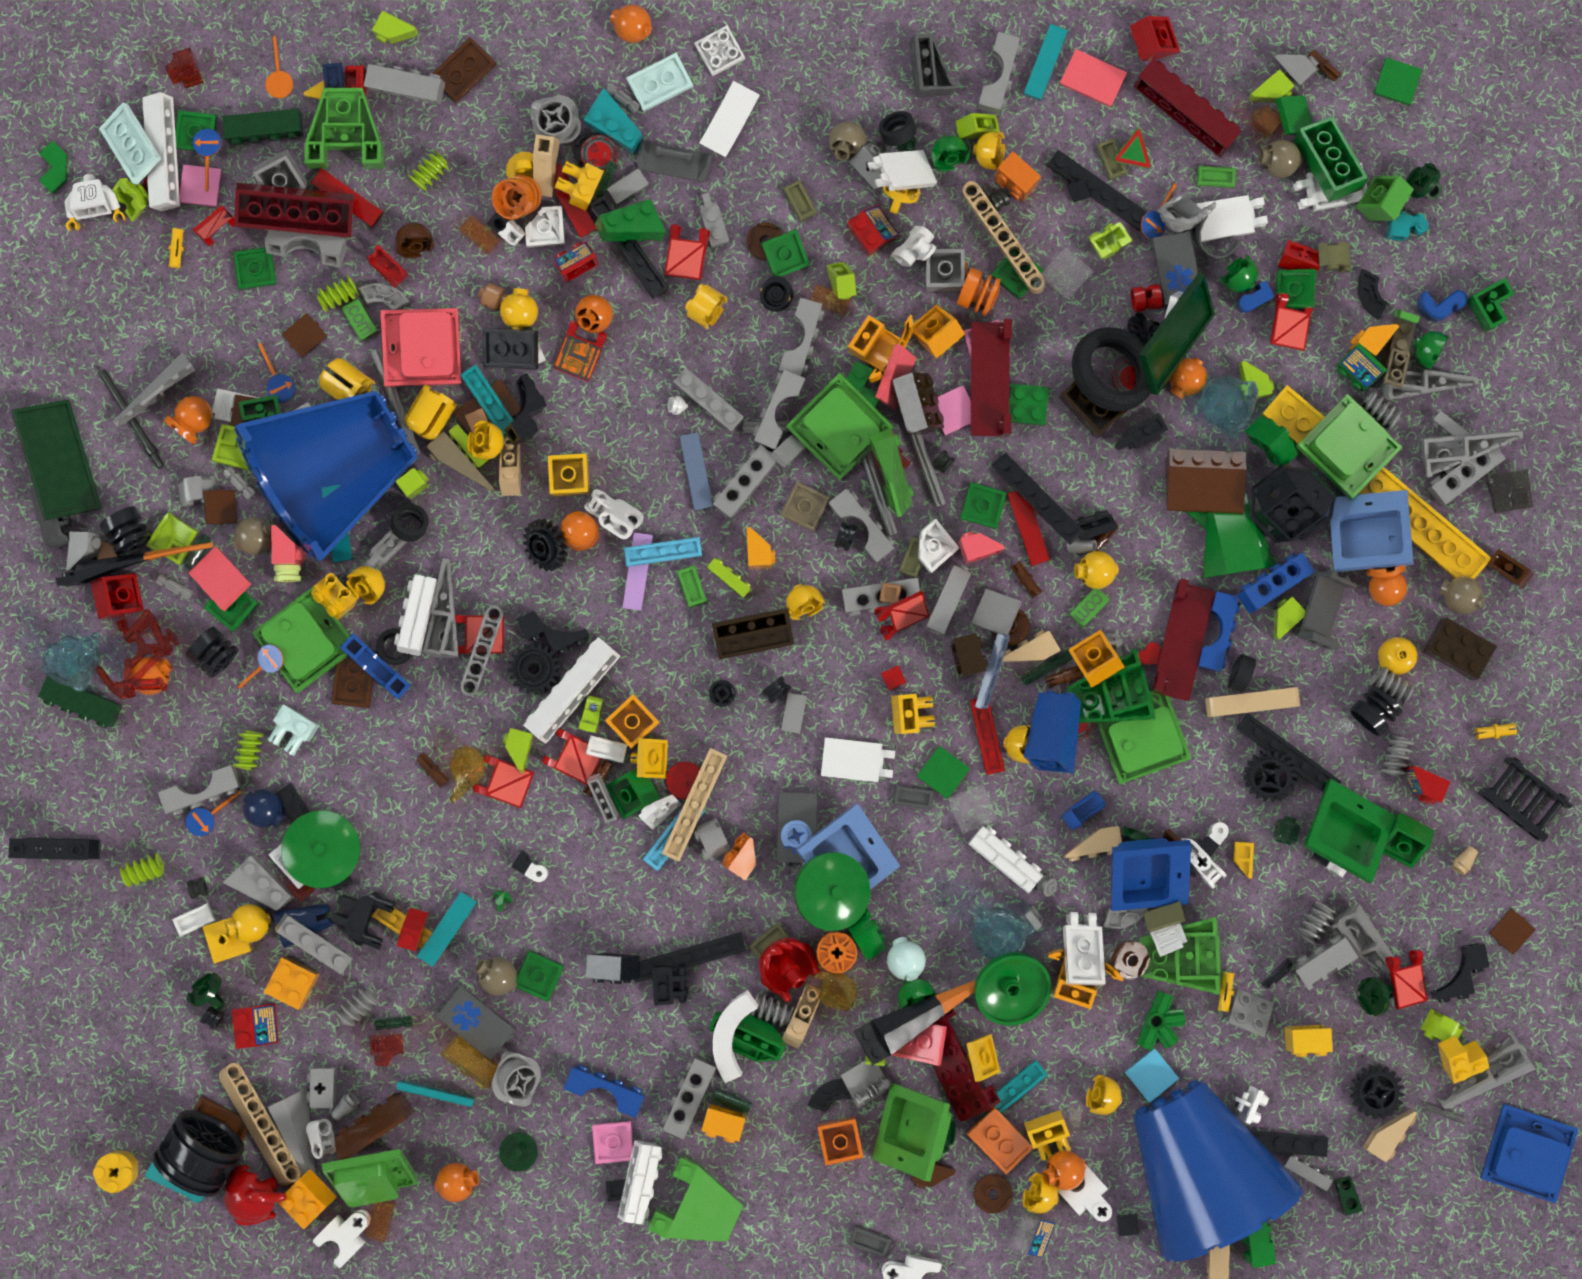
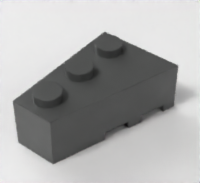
M914 34L909 43L915 97L952 95L957 87L953 83L949 74L950 71L942 59L943 55L934 35Z

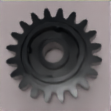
M545 518L542 520L537 519L528 524V527L524 529L526 534L523 535L527 541L523 542V544L527 546L525 552L530 554L528 558L534 559V565L539 564V569L544 568L545 571H553L563 566V563L567 561L565 556L568 553L564 549L568 548V546L564 544L566 538L561 537L563 532H558V526L552 527V521L547 522Z
M531 642L530 648L523 644V651L517 648L519 654H511L515 661H508L510 665H513V668L507 669L508 672H513L509 679H516L513 686L520 684L519 691L521 692L527 688L526 693L528 695L531 693V690H533L535 695H538V690L540 689L544 694L545 687L552 689L551 682L558 683L554 676L561 675L556 672V669H560L561 666L555 665V663L560 659L553 658L555 652L548 653L549 646L542 649V643H539L537 648L534 642ZM534 663L539 665V671L536 674H532L529 670L530 666Z

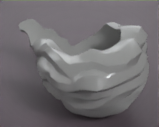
M1190 194L1173 197L1161 206L1158 212L1165 226L1174 232L1181 233L1182 231L1192 229L1210 214L1217 204L1213 202L1211 205L1201 209L1197 206V203L1191 200Z

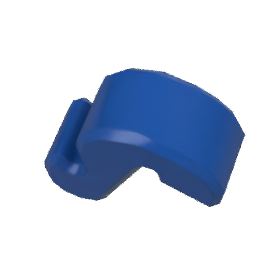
M1456 290L1436 305L1428 292L1424 291L1417 299V306L1420 313L1426 319L1438 322L1448 317L1452 313L1453 308L1455 312L1462 309L1466 305L1468 298L1464 291Z
M1092 791L1061 814V818L1070 830H1075L1082 826L1083 822L1103 809L1106 803L1097 791Z

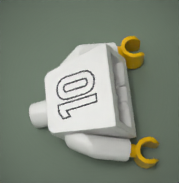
M92 174L84 175L83 182L75 183L64 202L66 217L69 218L66 228L71 231L73 223L75 224V230L79 231L80 223L75 221V219L79 220L112 214L111 210H114L113 219L115 222L118 223L117 216L120 214L123 220H126L125 214L119 210L120 205L115 193L107 185H103L101 180L95 179V176Z

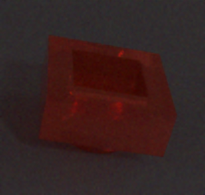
M293 883L287 887L300 903L315 891V888L306 885L297 889Z

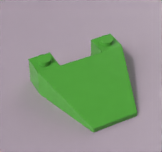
M324 88L305 142L304 163L309 169H328V150H362V164L365 169H385V150L363 88Z
M888 429L869 435L873 453L883 473L886 484L883 486L889 508L897 517H900L913 504L911 496H914L911 485L907 484L897 447L900 445L898 435H894L892 430Z
M681 1155L673 1176L689 1183L688 1189L675 1216L657 1208L647 1230L664 1238L727 1242L744 1205L699 1162Z

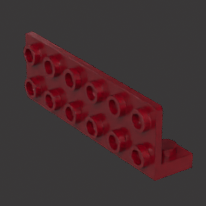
M1004 319L1003 322H972L971 436L1009 437L1011 434L1009 367L1012 319Z
M1181 578L1176 585L1151 692L1189 701L1215 591L1188 584L1189 580Z
M953 1008L933 1023L947 1026L941 1065H931L959 1120L963 1122L992 1109L1001 1101L992 1084L983 1089L979 1081L975 1082L972 1066L948 1021L949 1018L956 1015Z

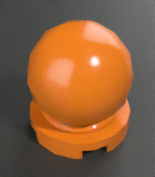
M188 396L178 402L175 407L174 416L170 417L167 415L163 421L194 445L198 441V438L195 437L196 433L203 432L210 426L213 420V410L207 400L199 396Z
M574 511L566 515L561 521L559 528L563 532L561 537L566 538L564 543L569 548L583 551L592 548L598 541L599 527L590 514L583 511Z
M1405 566L1366 569V574L1372 577L1369 581L1368 590L1371 598L1377 604L1387 607L1397 605L1403 600L1407 594V583L1405 577L1401 574L1406 570Z

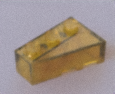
M457 1034L440 1055L459 1068L464 1075L473 1078L480 1088L489 1089L498 1063L493 1059L489 1060Z

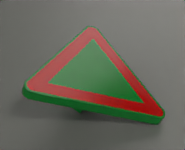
M1137 128L1113 157L1114 162L1147 169L1151 168L1140 128Z

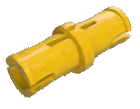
M172 228L171 245L168 247V250H170L168 267L181 268V254L184 252V247H182L184 230Z
M1492 724L1489 727L1475 728V733L1483 732V734L1476 735V739L1492 737L1499 739L1500 736L1516 735L1517 729L1508 730L1516 728V724Z
M1223 971L1217 1010L1230 1012L1231 995H1234L1232 988L1235 973ZM1226 983H1228L1226 1000H1224Z

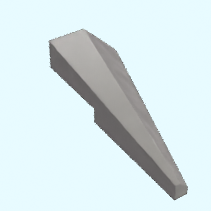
M183 352L113 420L117 428L166 397L163 391L195 371Z
M1423 370L1422 373L1406 371L1402 388L1383 383V374L1379 377V391L1387 400L1478 384V377Z
M1523 431L1421 437V451L1426 477H1432L1436 473L1446 471L1455 465L1465 463L1495 448L1523 438Z
M443 558L430 610L431 620L423 649L426 655L440 658L458 657L450 560Z
M1360 904L1346 908L1334 918V921L1329 922L1330 927L1325 926L1323 928L1327 933L1332 931L1340 936L1345 934L1358 957L1376 970L1381 968L1387 973L1386 978L1391 981L1390 970L1386 965L1385 959L1386 957L1394 956Z
M1512 1030L1507 1033L1509 1037L1502 1044L1498 1042L1495 1045L1496 1050L1487 1058L1489 1069L1467 1078L1459 1088L1455 1086L1452 1089L1453 1094L1446 1101L1443 1099L1440 1101L1445 1110L1536 1070Z
M307 1088L268 1107L302 1176L309 1169L316 1174L315 1160L306 1133V1127L310 1122Z

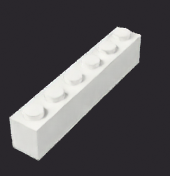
M159 92L143 97L145 133L161 157V160L147 174L149 207L163 212L180 207L173 97Z
M598 637L589 645V649L577 659L576 664L571 670L565 673L560 683L552 688L548 697L540 702L536 711L528 716L523 726L546 744L620 658V655Z

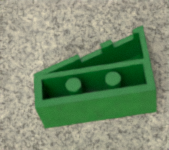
M651 199L601 214L595 223L602 241H661L666 233Z
M1268 1222L1262 1223L1263 1228L1241 1239L1243 1244L1246 1243L1247 1251H1244L1246 1263H1249L1252 1268L1276 1264L1274 1243L1270 1235L1272 1228Z

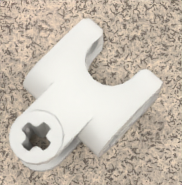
M914 226L908 233L910 236L906 242L897 247L891 254L900 265L910 267L915 260L925 261L934 253L936 246L929 244L933 240L934 235L923 226Z
M598 489L593 490L591 494L593 498L591 501L586 502L584 506L588 513L599 518L601 526L621 539L629 538L633 530L638 528L644 520V516L640 511L621 499H612L605 492ZM629 516H635L637 522H633L629 519ZM621 525L626 527L627 533L620 529Z
M1181 838V840H1190L1191 842L1190 867L1195 870L1211 889H1214V884L1221 877L1225 878L1227 875L1195 841Z
M1087 1165L1084 1183L1081 1188L1068 1191L1058 1189L1059 1194L1079 1216L1086 1210L1101 1222L1109 1220L1112 1216V1208L1102 1197L1108 1188ZM1098 1207L1104 1208L1105 1214L1099 1213Z
M359 1209L345 1221L338 1214L313 1239V1243L320 1247L326 1241L336 1242L340 1252L334 1260V1264L341 1268L366 1243L360 1234L369 1226L371 1215L368 1211ZM362 1218V1222L358 1224L356 1221Z
M906 1254L905 1263L887 1261L883 1264L881 1272L884 1279H922L928 1272H940L942 1263L939 1260ZM894 1269L896 1273H893L892 1276H889L888 1272H891V1270Z

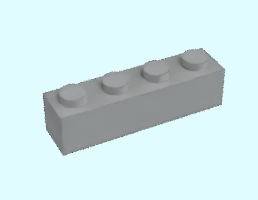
M1439 411L1431 420L1432 425L1435 428H1440L1444 435L1470 434L1442 411Z
M600 773L588 777L587 783L605 822L617 820L618 812Z
M1288 1154L1283 1163L1284 1167L1325 1191L1329 1189L1333 1182L1329 1175L1325 1173L1322 1175L1319 1173V1169L1315 1167L1312 1169L1309 1167V1163L1305 1161L1300 1162L1297 1156L1293 1154L1290 1156Z

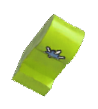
M588 696L578 729L597 733L604 699Z

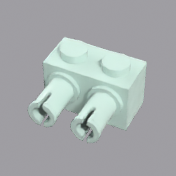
M283 704L273 720L277 726L267 740L278 746L286 731L292 732L293 736L284 750L295 756L303 741H310L320 725L290 706Z

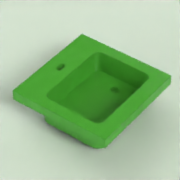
M841 372L786 425L839 480L872 449L869 435L894 428Z
M1348 394L1296 446L1350 500L1403 448Z
M313 587L252 632L262 647L267 644H273L281 650L284 661L279 671L297 694L348 656L339 646L350 636L349 632L340 620L331 617L327 613L326 608L313 599L311 594Z
M1151 692L1156 719L1096 723L1119 785L1192 759L1168 696Z
M891 1083L872 1159L930 1182L935 1162L941 1159L952 1117L949 1111L950 1104L897 1083Z
M401 1149L322 1163L323 1173L349 1207L394 1200L399 1197L398 1188L418 1185V1177Z

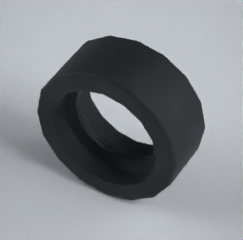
M906 111L893 112L882 119L879 124V132L882 139L889 146H898L908 142L914 137L917 130L912 115ZM903 125H905L904 127H902L901 129H899V130H897V131H892L894 128H896V127H898V126H903Z
M410 503L400 505L395 510L391 519V530L396 537L403 541H417L426 532L429 524L428 515L418 505ZM404 514L413 515L420 521L421 526L416 531H408L400 526L399 517Z
M387 629L377 639V654L388 664H404L412 656L409 653H404L401 657L392 658L384 650L385 641L389 637L396 635V633L400 634L401 629Z
M1244 654L1239 655L1228 680L1229 688L1241 693L1246 690L1255 670L1256 659Z

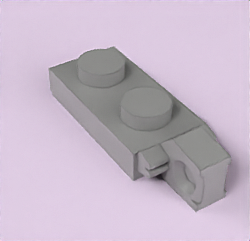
M709 193L702 194L704 205L700 206V212L705 228L710 231L709 242L711 248L729 243L717 202H711Z
M390 530L370 550L371 552L368 554L370 559L364 566L375 568L379 565L382 567L407 542L396 537L393 531Z

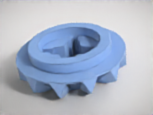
M800 820L790 821L781 831V840L784 846L798 848L812 837L809 826ZM793 828L798 833H805L800 836V844H798L796 839H788L793 835Z

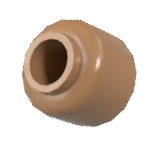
M488 283L485 288L481 287L478 293L480 304L494 311L500 309L502 301L508 296L505 294L504 288L492 283Z

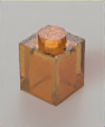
M1265 105L1262 110L1258 108L1251 117L1254 120L1250 125L1269 138L1281 123V118Z

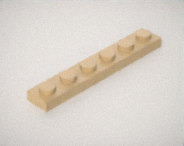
M712 748L709 749L664 847L663 855L680 862L728 757L727 755Z

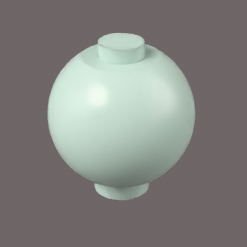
M906 937L897 938L892 942L893 947L887 956L888 968L899 979L907 981L916 980L926 964L924 951L916 943L908 941Z

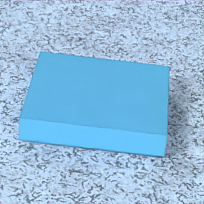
M1155 1048L1124 1072L1149 1103L1179 1079Z

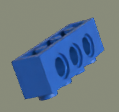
M1303 552L1297 556L1295 553L1284 559L1286 563L1283 565L1280 562L1270 568L1272 572L1269 574L1264 572L1256 577L1257 582L1252 584L1250 581L1241 587L1243 591L1238 593L1237 596L1249 614L1315 572ZM1287 568L1291 571V575L1288 574ZM1273 578L1277 581V585L1274 584ZM1258 587L1262 590L1263 594L1259 593Z

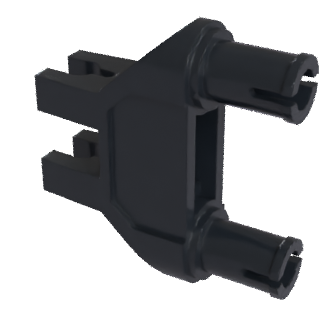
M373 892L359 899L344 894L340 895L337 903L351 908L349 915L336 912V914L333 913L331 921L345 926L349 936L356 945L361 946L365 944L379 950L382 946L380 943H383V938L369 934L367 931L374 909L379 908L392 913L396 902L380 897L378 892Z

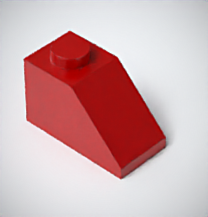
M409 908L396 946L412 951L419 949L429 912Z

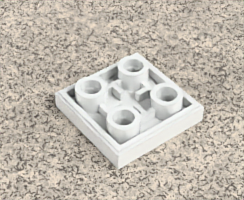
M728 25L694 42L712 77L745 60V56Z

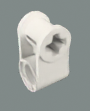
M328 1119L309 1122L306 1127V1133L313 1156L320 1159L325 1154H334L336 1147L331 1122Z

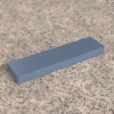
M693 433L680 436L694 510L713 508L699 434Z
M997 634L975 705L979 709H985L989 706L1010 635Z

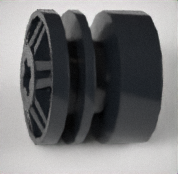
M135 506L113 513L99 525L105 537H113L109 544L114 547L113 551L116 555L137 549L152 536L151 532L146 530V524H138L142 517Z
M214 626L204 631L186 652V656L194 664L203 662L201 670L207 671L206 675L209 678H213L225 670L239 650L235 645L231 646L232 642L230 640L221 643L224 635Z
M1372 685L1368 689L1369 693L1363 694L1367 703L1358 700L1349 711L1363 727L1380 737L1389 728L1385 719L1394 722L1396 720L1395 716H1400L1403 712L1388 693Z

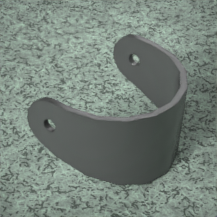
M1207 215L1197 224L1194 232V241L1197 248L1204 255L1211 258H1225L1231 255L1238 248L1242 238H1238L1225 254L1219 256L1209 254L1203 247L1201 230L1208 217Z

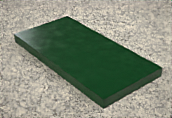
M1198 273L1139 354L1151 394H1159L1215 315L1205 274Z
M70 400L13 409L11 413L43 520L47 521L101 509L102 506Z

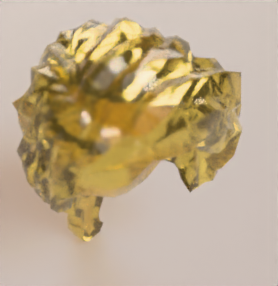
M465 745L463 748L455 749L449 765L454 775V780L457 782L450 797L452 804L459 800L470 787L478 783L484 775L485 765L483 757L476 748Z
M819 972L815 974V978L823 979L821 981L820 994L818 995L819 1001L823 1005L846 1012L854 1007L857 995L854 980H851L843 973Z

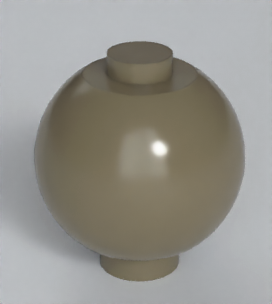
M840 122L833 127L829 134V147L837 159L841 161L850 160L866 145L865 132L855 122Z
M1281 139L1273 141L1266 149H1260L1258 163L1263 164L1264 169L1269 175L1276 178H1285L1292 175L1301 166L1302 156L1294 143Z
M249 517L242 520L235 529L232 539L233 546L238 551L249 555H259L266 552L272 545L271 525L259 517Z
M1461 576L1453 579L1451 582L1445 580L1440 589V594L1444 596L1447 607L1457 614L1466 615L1473 613L1478 608H1481L1485 602L1481 585L1471 577Z
M493 957L487 961L481 959L475 967L479 985L489 995H505L508 992H512L517 985L516 969L505 958Z

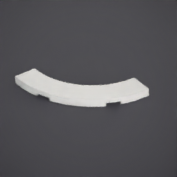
M748 990L733 999L721 1013L713 1034L714 1060L725 1083L740 1077L743 1073L736 1061L732 1043L735 1030L741 1020L758 1008V1004Z

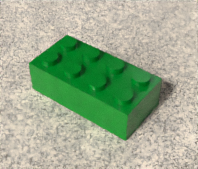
M1333 116L1298 130L1294 142L1328 202L1363 189L1368 176Z

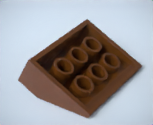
M1169 449L1166 456L1167 511L1244 513L1246 452Z
M395 1092L386 1098V1104L383 1106L380 1103L370 1109L371 1114L367 1117L361 1115L354 1120L355 1125L350 1128L346 1125L337 1132L339 1136L334 1141L338 1160L350 1158L415 1112L403 1093L397 1095Z

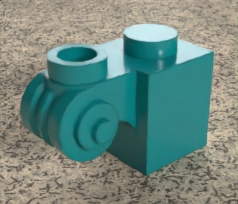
M1400 211V215L1395 221H1388L1386 239L1405 241L1409 238L1410 229H1412L1415 235H1422L1428 230L1429 223L1425 219L1424 214H1414L1412 216L1407 215L1404 211Z

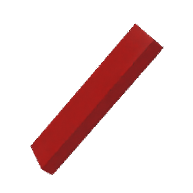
M561 163L556 166L554 187L559 177L571 182L567 174L562 172L563 167ZM553 187L555 194L580 238L596 231L597 228L588 211L569 204L570 195Z
M322 168L311 181V185L320 191L354 194L353 214L372 228L384 213Z
M1016 491L1008 493L1007 496L1031 566L1049 561L1050 558L1033 508Z
M977 699L969 700L985 773L990 775L1003 772L1005 768L990 703L988 708L979 709L975 707Z

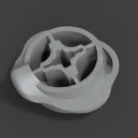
M557 95L542 98L532 103L530 115L535 136L536 134L553 136L560 140V144L575 141L580 137L581 122L578 108L569 97ZM567 111H569L570 115L568 124L564 121ZM543 117L547 119L545 130L542 128Z
M514 1052L503 1053L492 1078L491 1087L494 1095L499 1100L512 1105L529 1106L540 1081V1067L530 1057Z

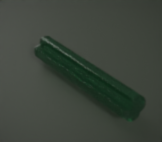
M1067 649L1021 676V680L1025 685H1028L1073 657Z

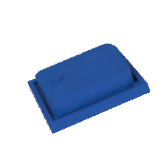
M1165 838L1126 841L1120 843L1117 847H1112L1111 910L1120 911L1163 907L1179 901L1181 905L1189 904L1190 840L1168 842Z
M1502 1104L1480 1178L1556 1203L1579 1129ZM1536 1124L1540 1125L1539 1129L1535 1128Z

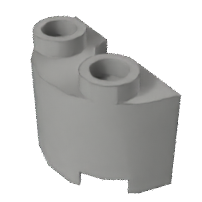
M194 476L183 478V481H177L180 505L182 504V507L194 506L196 501H201V504H204L203 491L216 490L215 476L204 478Z
M717 818L696 827L697 830L694 831V835L698 842L702 841L704 849L701 850L705 860L710 859L712 862L731 851Z

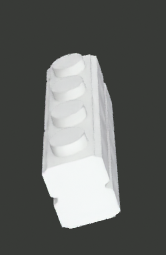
M414 575L413 580H409L407 591L410 592L409 598L404 599L403 609L406 610L404 616H400L398 627H401L400 634L396 633L394 641L398 652L416 656L421 655L437 579Z
M981 826L968 842V845L1025 892L1030 893L1043 877L1040 873L1042 869L1034 863L1031 865L1025 861L1027 857L1019 850L1015 853L1010 849L1012 845L1004 838L1002 840L998 839L995 836L997 832L990 826L986 828Z
M634 1141L617 1216L620 1220L644 1225L645 1219L648 1218L649 1201L654 1195L652 1187L658 1177L657 1165L663 1155L661 1146L651 1142Z

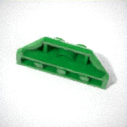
M723 1011L716 1012L708 1029L713 1034ZM750 1014L745 1016L737 1026L732 1043L734 1052L755 1062L779 1061L786 1048L785 1042L774 1025Z

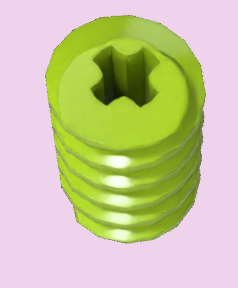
M435 149L436 156L429 154L430 161L427 159L423 160L425 166L418 164L419 171L412 170L414 177L407 175L419 189L427 191L426 183L431 186L433 185L432 178L439 180L436 175L437 173L442 176L444 175L442 168L449 170L447 161Z
M348 275L347 282L341 278L340 285H338L334 281L333 288L326 285V292L319 288V295L316 294L324 312H328V305L334 309L335 302L341 306L342 299L348 303L349 296L354 300L356 299V293L359 295V292L352 278Z
M244 730L245 733H239L243 740L237 741L242 748L235 750L240 755L234 756V759L238 760L239 763H235L232 766L252 770V768L258 767V764L253 762V760L259 759V756L255 753L261 752V749L256 747V745L263 743L258 737H263L264 734Z
M155 853L154 860L151 855H148V862L144 858H140V864L133 860L132 867L128 862L125 863V869L120 866V874L127 887H132L133 883L138 885L141 881L153 880L155 876L158 878L162 877L164 873V864L158 853Z

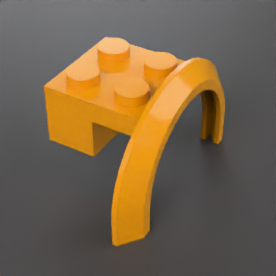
M911 314L904 324L905 329L902 338L886 330L883 323L868 315L848 345L849 353L875 368L869 377L871 383L882 379L895 344L906 348L913 332V318Z
M1064 949L1048 952V957L1056 960L1064 958L1053 990V996L1091 1009L1097 993V985L1066 984ZM1104 962L1105 972L1114 979L1124 980L1115 967Z

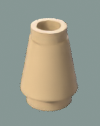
M1468 846L1467 849L1453 860L1452 869L1463 876L1469 873L1478 851Z

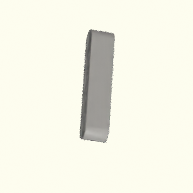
M490 606L484 613L460 684V690L466 696L474 695L479 688L503 617V612L498 606ZM491 609H496L499 612L498 619H490L488 614ZM485 627L491 628L493 631L492 637L485 638L482 630ZM479 645L485 646L487 650L484 656H479L476 653V648ZM474 663L478 664L481 668L480 672L476 675L470 672V666ZM466 682L474 684V690L471 693H467L464 690Z

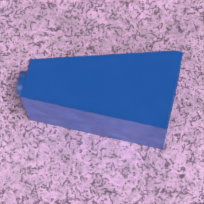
M1054 691L1039 692L1024 758L1040 771L1074 773L1081 701L1075 697V694L1070 692L1058 694Z

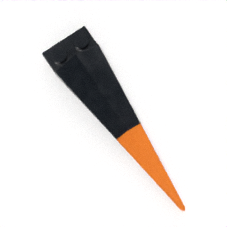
M210 542L78 562L75 573H62V577L56 578L57 586L66 587L87 584L105 575L142 562L173 554L212 548L213 544Z
M976 980L871 1020L855 1029L853 1032L871 1065L873 1066L892 1055L974 993Z

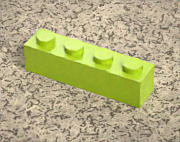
M458 424L449 430L451 439L458 442L456 445L460 450L464 449L465 456L473 460L472 464L476 468L481 469L489 462L488 460L472 457V453H469L467 449L468 435Z
M714 558L707 566L711 572L742 598H745L750 592L751 585L746 581L743 582L737 573L734 575L732 573L733 570L728 566L725 567L719 558Z

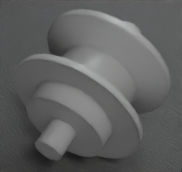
M1044 875L1037 884V891L1044 893L1047 897L1057 891L1056 879H1051L1048 875Z
M1112 944L1103 946L1104 962L1113 965L1112 958L1117 947H1114Z

